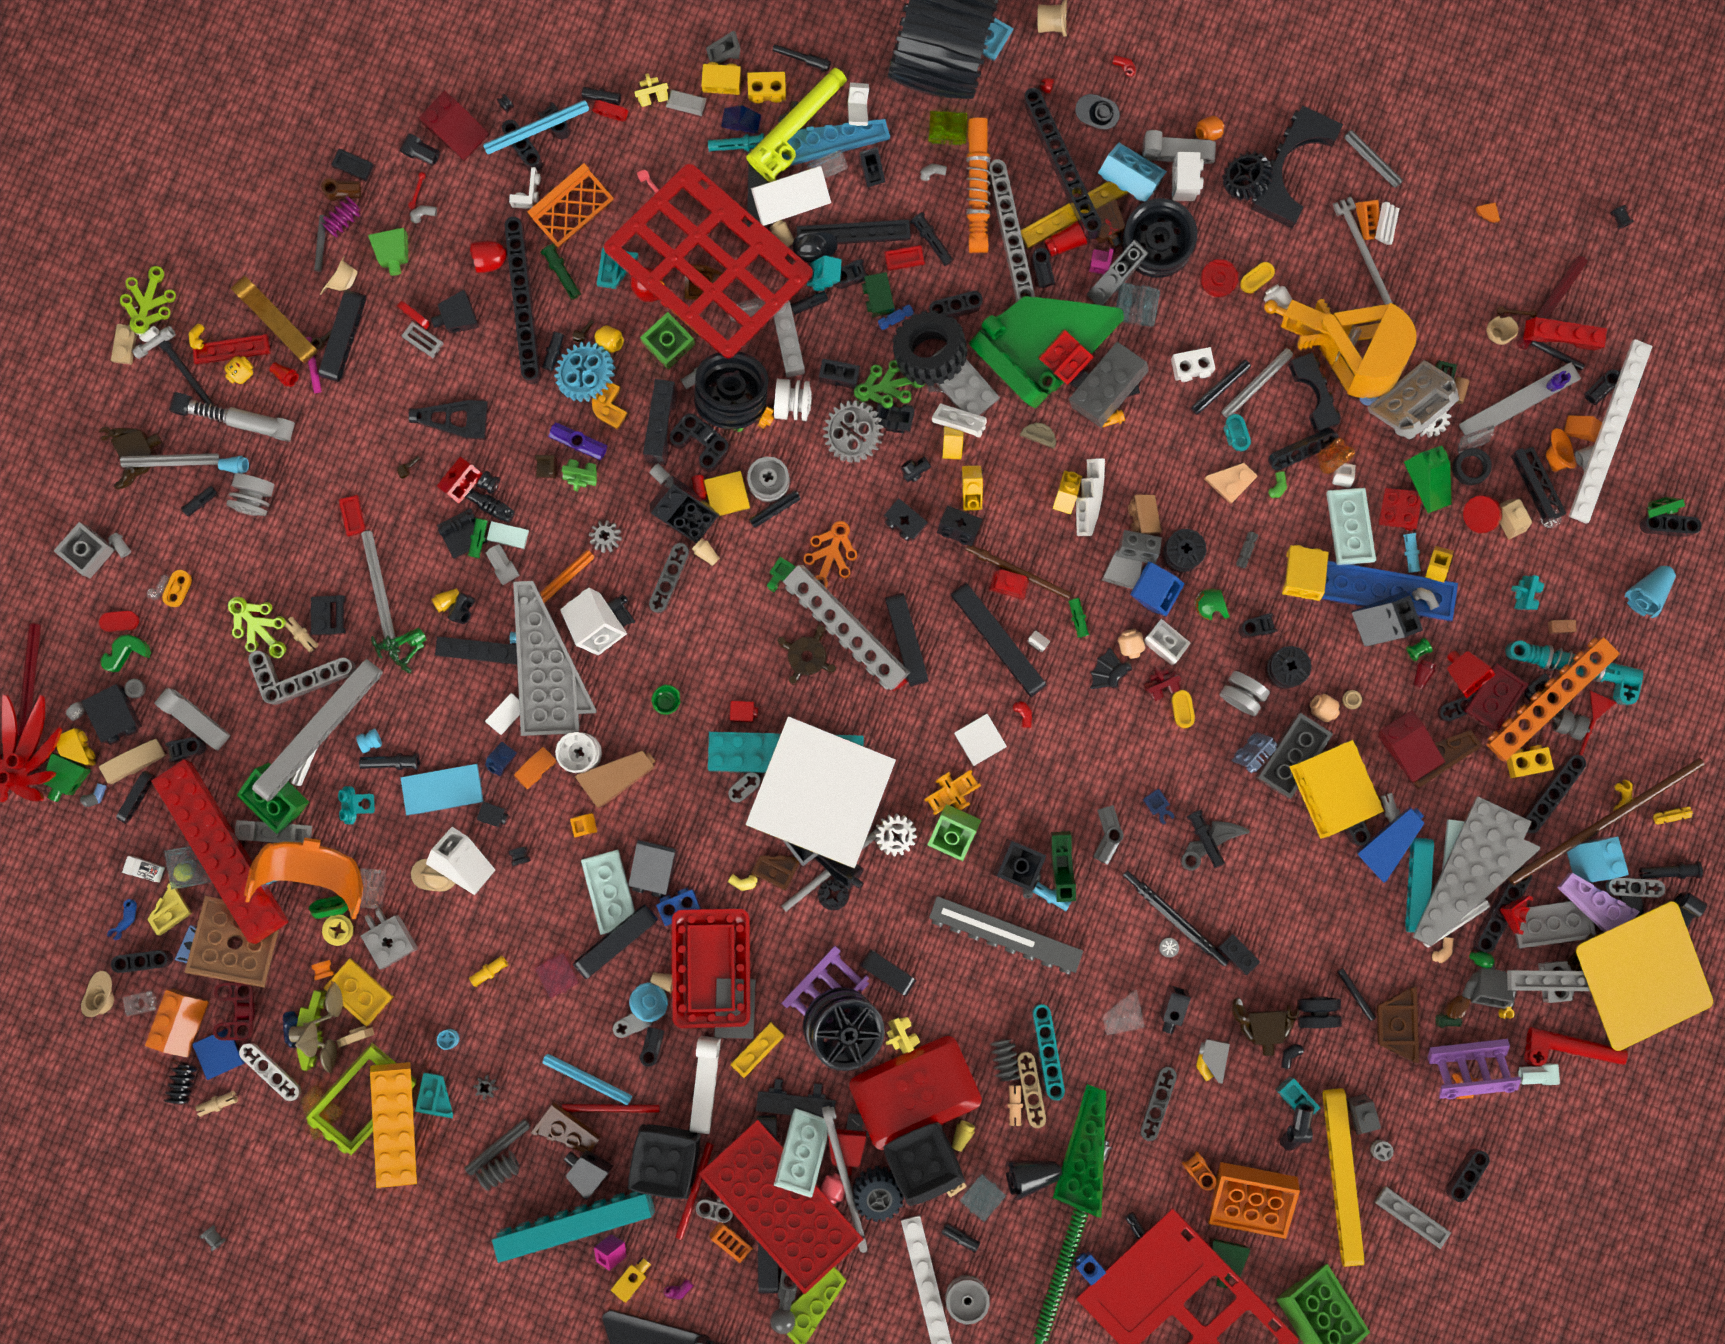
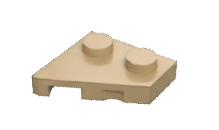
M366 1026L349 1031L350 1035L338 1039L336 1042L338 1048L375 1034L373 1028L366 1029Z

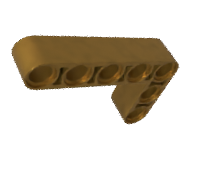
M245 275L231 287L232 291L258 315L304 364L318 352Z

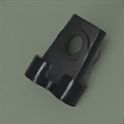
M923 456L916 463L913 459L906 461L900 469L903 471L902 475L907 482H915L921 478L922 472L927 471L932 466L927 458Z
M460 592L455 599L456 602L449 607L447 618L453 622L465 624L471 618V612L468 610L473 606L476 599Z

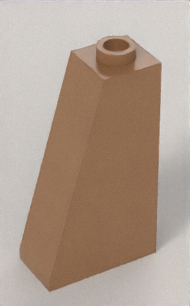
M640 751L580 773L575 778L596 807L601 808L655 768L653 764L655 759L649 752L646 754L644 751Z

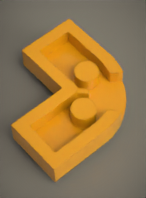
M607 383L608 390L602 389L603 395L597 393L596 399L592 398V408L598 419L619 430L628 413L612 404L621 388L614 383Z

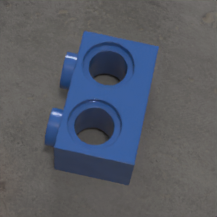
M687 887L678 891V896L671 898L668 895L659 899L660 903L656 906L665 926L672 923L673 916L665 913V907L668 904L674 906L675 912L678 910L701 909L694 889L689 891ZM687 896L693 901L690 908L684 907L682 903L683 899Z

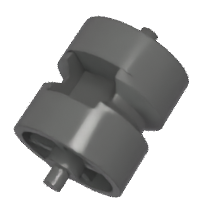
M1564 708L1557 716L1552 718L1555 720L1553 731L1557 733H1568L1571 738L1581 741L1586 732H1590V729H1588L1590 718L1581 714L1574 716L1572 711Z

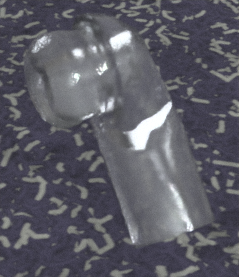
M162 575L155 589L150 588L147 591V597L152 600H158L164 593L170 577Z

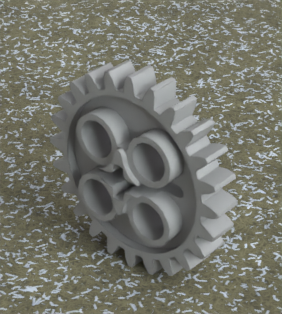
M856 400L854 403L847 401V406L840 403L841 409L834 407L835 414L829 413L831 420H825L829 424L828 427L823 428L828 431V434L823 435V437L829 438L825 445H831L829 451L835 452L834 456L840 457L842 461L847 459V462L852 463L854 459L855 462H860V457L862 460H867L866 454L873 456L871 450H878L876 443H882L878 439L879 436H884L883 433L879 432L884 426L878 425L882 419L879 417L875 418L878 412L872 411V406L866 407L867 403L862 402L860 404ZM851 414H854V421L850 423L849 417ZM843 421L848 427L854 428V432L863 436L866 441L864 442L859 436L853 435V432L841 425V422ZM865 425H868L869 430L864 434L863 428ZM840 430H843L844 434L839 438L838 433ZM857 440L858 446L856 449H853L852 444Z

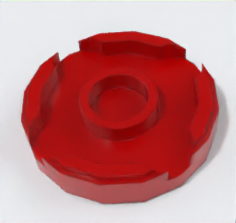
M1215 259L1209 262L1203 268L1200 275V283L1203 289L1214 297L1229 295L1238 283V272L1233 267L1234 265L1224 259Z
M1478 495L1465 504L1463 519L1472 531L1488 533L1497 528L1502 519V509L1499 503L1490 496Z

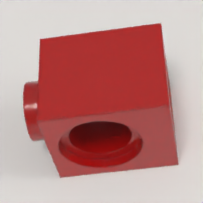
M731 701V722L754 723V718H758V707H755L754 702Z

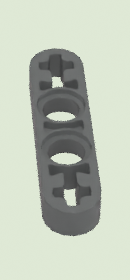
M677 543L673 546L651 596L649 606L655 613L659 614L666 610L686 564L689 549L683 543ZM682 547L685 555H680L679 561H682V563L679 564L671 559L672 557L674 559L677 558L678 554L675 551L676 549L680 550ZM672 564L678 566V572L674 575L668 573V567ZM663 582L671 584V589L668 592L660 590V585ZM657 592H659L663 596H667V599H664L662 597L661 604L663 605V607H658V609H655V605L653 603L654 601L658 602L660 596L657 595Z
M1168 1066L1162 1067L1158 1072L1140 1127V1135L1146 1141H1153L1157 1138L1176 1082L1177 1074L1174 1069ZM1168 1070H1170L1172 1078H1168L1166 1082L1167 1085H1170L1169 1088L1159 1085L1160 1081L1164 1083L1165 1077L1162 1074L1163 1072L1167 1073ZM1159 1089H1164L1167 1093L1163 1100H1159L1156 1097V1092ZM1154 1107L1160 1109L1161 1113L1158 1118L1150 1116V1110ZM1147 1119L1152 1122H1158L1157 1126L1152 1125L1151 1130L1154 1131V1134H1150L1149 1137H1146L1147 1134L1144 1132L1150 1126Z

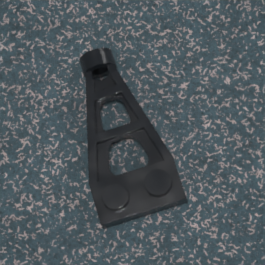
M465 400L426 408H410L409 423H418L466 439L485 440L488 402ZM434 412H446V422L444 424L433 422L432 414ZM454 412H467L465 427H458L451 423V415Z

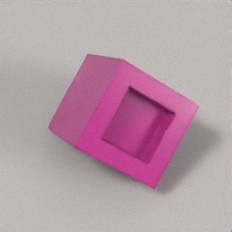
M1110 248L1109 252L1094 249L1089 272L1104 275L1109 270L1114 249Z
M612 1234L594 1247L596 1262L608 1270L614 1268L627 1257L625 1242Z

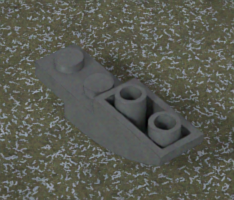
M1134 240L1087 295L1097 305L1103 306L1132 275L1148 255V252Z

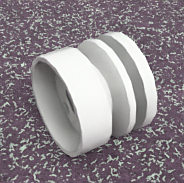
M777 379L774 419L787 420L789 411H793L794 420L798 419V412H802V421H807L812 399L810 381H805L804 389H800V380H797L795 389H793L789 379Z
M580 732L568 733L563 736L557 743L555 751L559 765L566 771L573 773H583L596 768L602 757V749L598 740L590 734ZM578 749L585 753L584 756H579V753H577Z

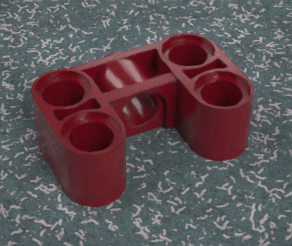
M237 982L218 984L214 988V996L221 1001H233L234 1019L232 1022H222L215 1025L213 1029L214 1037L222 1041L249 1039L253 1035L255 1015L253 987ZM243 986L249 988V994L246 997L239 995V990ZM227 987L229 994L224 998L220 997V988ZM245 1025L249 1031L246 1036L241 1037L238 1034V1030L241 1026ZM222 1026L228 1028V1034L225 1037L218 1035V1030Z

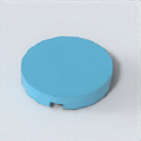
M647 982L640 984L632 991L629 1005L631 1011L638 1019L653 1022L665 1014L668 998L661 987Z

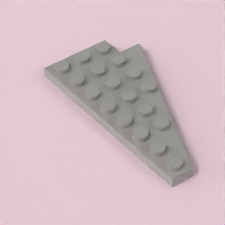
M534 581L513 582L521 736L579 732V714L597 713V710Z
M1477 796L1412 937L1432 946L1540 850L1539 846L1524 840L1531 821Z

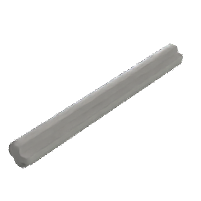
M1286 348L1222 410L1223 416L1228 418L1230 415H1233L1293 356L1292 351Z
M217 453L120 457L121 467L215 465L219 461Z

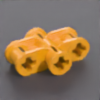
M972 770L967 771L954 781L950 776V772L935 781L940 784L942 789L924 799L932 807L934 816L943 811L946 804H952L958 810H962L970 805L964 796L981 786L973 777Z

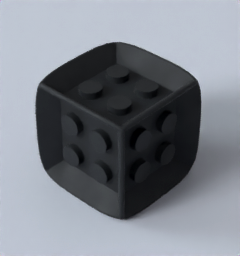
M939 1122L915 1129L883 1146L895 1181L909 1206L931 1200L965 1182L955 1153Z
M642 1124L638 1129V1135L634 1144L628 1189L664 1198L688 1199L696 1172L701 1134L692 1133L689 1130Z

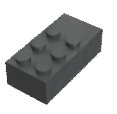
M1116 342L1069 398L1071 407L1102 428L1109 417L1148 373L1147 362L1119 342Z
M1296 713L1279 739L1278 746L1276 747L1277 750L1271 756H1268L1269 758L1266 759L1255 778L1285 798L1291 799L1298 786L1290 766L1321 754L1333 733L1302 713Z

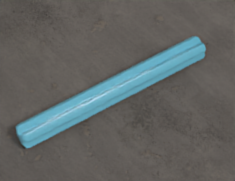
M546 1054L543 1059V1064L625 1105H628L632 1099V1095L550 1054Z

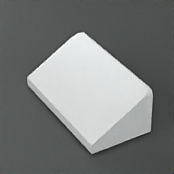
M511 693L485 722L502 735L520 715L519 699Z

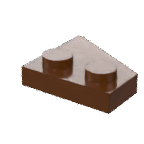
M760 856L751 874L786 891L800 862L796 857Z

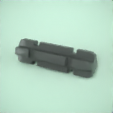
M1251 531L1247 534V541L1244 542L1240 557L1236 563L1238 567H1247L1248 559L1252 554L1255 546L1254 542L1257 541L1258 534Z

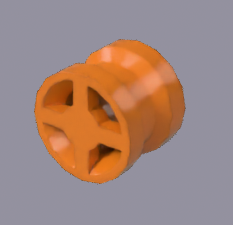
M330 960L311 965L312 970L315 971V981L334 975L330 968Z

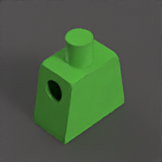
M400 228L368 235L381 267H389V272L392 276L401 274L400 265L408 263V233L405 229Z

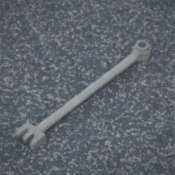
M1352 197L1346 198L1348 206L1344 199L1340 200L1341 208L1337 202L1333 203L1337 217L1344 214L1384 304L1392 303L1351 213L1356 208Z
M830 1106L823 1107V1116L844 1187L853 1226L864 1238L858 1246L860 1251L865 1253L867 1251L866 1238L858 1210L855 1206L854 1195L833 1119L837 1118L834 1107L830 1108Z

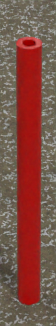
M562 1104V1109L566 1112L660 1113V1105Z
M706 1143L691 1188V1194L687 1200L675 1236L677 1239L683 1240L703 1180L699 1173L708 1165L714 1144Z

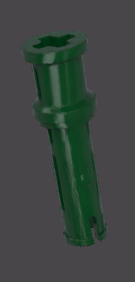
M555 244L542 249L541 255L545 256L549 263L548 267L554 270L570 299L578 298L581 292L566 270L564 259L560 258Z

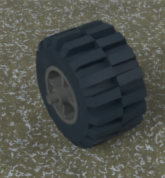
M875 1166V1169L869 1167L867 1172L862 1171L860 1177L855 1179L856 1184L853 1185L855 1206L859 1210V1214L861 1216L865 1215L867 1220L873 1218V1222H878V1219L884 1222L888 1217L892 1219L894 1213L898 1214L900 1212L899 1208H902L904 1196L895 1181L892 1171H888V1168L884 1166L882 1169L879 1166Z

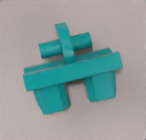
M1523 576L1522 580H1519L1518 586H1512L1511 591L1516 592L1515 599H1517L1515 609H1538L1539 600L1534 599L1535 593H1541L1544 588V583L1539 581V576Z

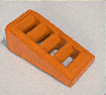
M1379 201L1355 203L1363 239H1375L1380 217ZM1368 222H1372L1373 226H1368ZM1374 229L1375 233L1369 234V230Z
M719 1222L709 1234L710 1239L739 1263L753 1249L751 1245L725 1223ZM729 1235H731L732 1237L727 1241L726 1244H724L723 1242L726 1240V1238ZM737 1240L736 1245L730 1249V1246ZM743 1245L744 1248L737 1255L736 1251Z

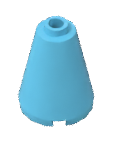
M1659 566L1628 589L1625 594V598L1627 597L1629 600L1627 604L1642 616L1648 614L1652 615L1650 618L1657 617L1662 611L1676 578L1674 570L1670 566Z

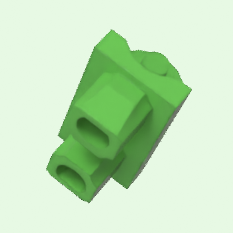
M569 459L567 465H563L562 478L563 480H568V484L574 485V491H579L580 486H596L597 472L595 464L587 463L585 469H580L577 460Z

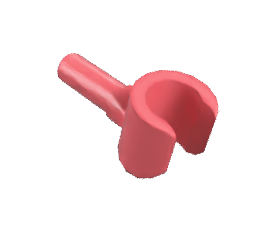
M646 170L637 172L640 182L646 180L655 193L659 191Z

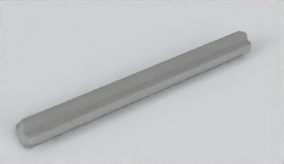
M364 531L361 535L384 639H386L387 635L390 639H394L396 637L373 533L371 531Z

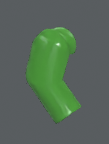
M1285 472L1275 473L1277 484L1274 488L1269 489V496L1271 498H1279L1286 491Z

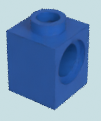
M1089 1251L1086 1254L1084 1252L1075 1259V1267L1091 1286L1106 1274L1104 1268ZM1091 1262L1094 1264L1093 1270L1085 1271L1084 1265Z

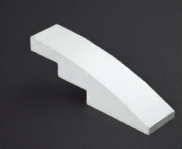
M1087 459V478L1081 479L1082 498H1076L1077 536H1092L1103 495L1105 459Z

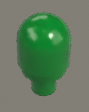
M1479 951L1477 953L1471 952L1469 958L1482 968H1491L1495 963L1494 957L1489 953Z

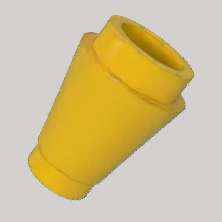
M456 588L435 595L431 600L437 611L445 612L455 603L459 591Z

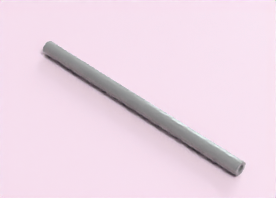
M878 828L866 837L862 850L878 838L874 834V832L879 831ZM827 870L822 872L785 902L782 908L788 911L830 877L831 874Z

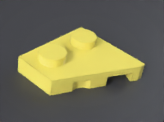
M171 882L167 885L168 889L165 895L159 899L155 910L151 912L147 919L158 936H161L192 914L175 884Z

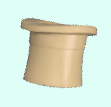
M1063 0L1062 5H1038L1037 26L1039 33L1055 31L1062 32L1063 37L1067 36V0Z

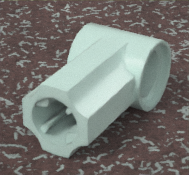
M1549 1063L1542 1066L1519 1067L1518 1077L1521 1078L1520 1084L1542 1083V1085L1560 1084L1559 1065Z

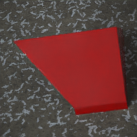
M1522 896L1500 908L1514 934L1523 935L1524 933L1523 930H1520L1522 922H1527L1526 915L1530 908L1526 907L1527 901L1533 900L1532 896Z

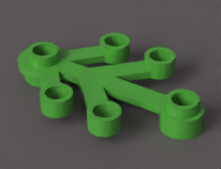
M892 360L889 362V370L877 385L873 384L882 375V367L873 365L871 367V374L866 382L855 387L854 395L861 402L871 399L882 404L885 408H890L893 405L892 396L899 399L902 403H909L911 401L910 391H899L894 388L909 384L915 388L923 386L918 385L916 381H909L907 377L891 381L895 373L900 371L896 360ZM884 392L888 395L880 396L876 393Z

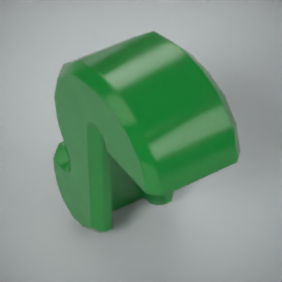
M128 634L121 635L112 644V655L108 653L103 654L101 666L106 671L119 672L132 650L144 657L150 658V647L141 638Z

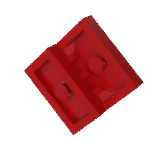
M1064 329L1038 358L1068 385L1094 356Z

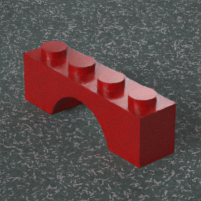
M1535 317L1526 320L1523 339L1537 342H1564L1576 345V348L1594 351L1605 347L1607 328Z

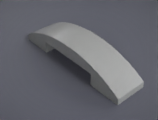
M236 820L235 835L239 840L303 843L304 837L311 838L312 826L289 824L279 834H276L264 822Z

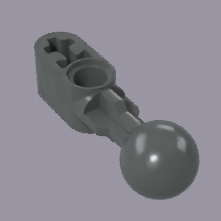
M782 1268L778 1298L780 1299L779 1309L772 1313L770 1325L776 1333L787 1334L795 1326V1316L790 1309L792 1301L795 1300L797 1285L795 1283L791 1286L784 1284L783 1280L787 1274Z

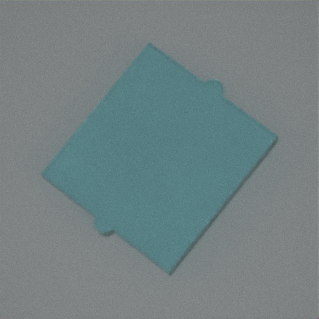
M981 1174L960 1201L970 1209V1213H974L985 1222L1006 1195L996 1187V1183H992Z

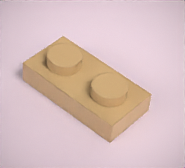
M117 324L111 356L112 362L132 365L134 356L132 350L135 348L137 334L131 330L130 325Z

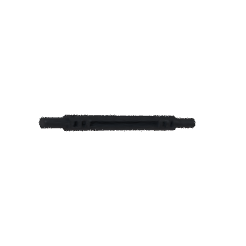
M1128 870L1124 872L1122 876L1136 887V891L1207 955H1211L1223 967L1229 963L1215 949V945L1146 883L1140 882Z

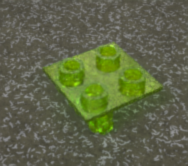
M930 111L928 142L941 144L943 140V145H945V140H949V145H951V141H953L952 145L962 146V144H966L967 113Z

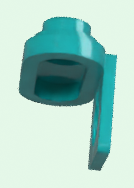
M1238 414L1230 415L1223 427L1228 445H1232L1236 451H1245L1249 448L1251 439L1244 418Z
M344 786L338 792V799L341 801L342 807L339 812V818L345 824H354L357 814H371L375 812L373 794H355L352 786ZM364 798L369 801L368 809H363L362 806L358 805V802H361Z

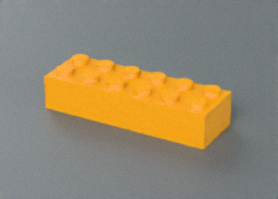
M410 1062L370 1066L376 1188L417 1184Z

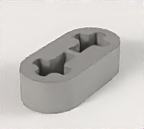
M753 772L747 773L730 788L728 793L730 800L736 803L744 801L760 786V777ZM749 776L751 778L756 777V785H749L746 788L745 785L748 783L747 778ZM743 787L745 790L741 792L742 797L734 799L732 797L734 795L733 790L739 791Z

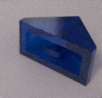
M743 105L724 108L721 127L758 134L761 114Z

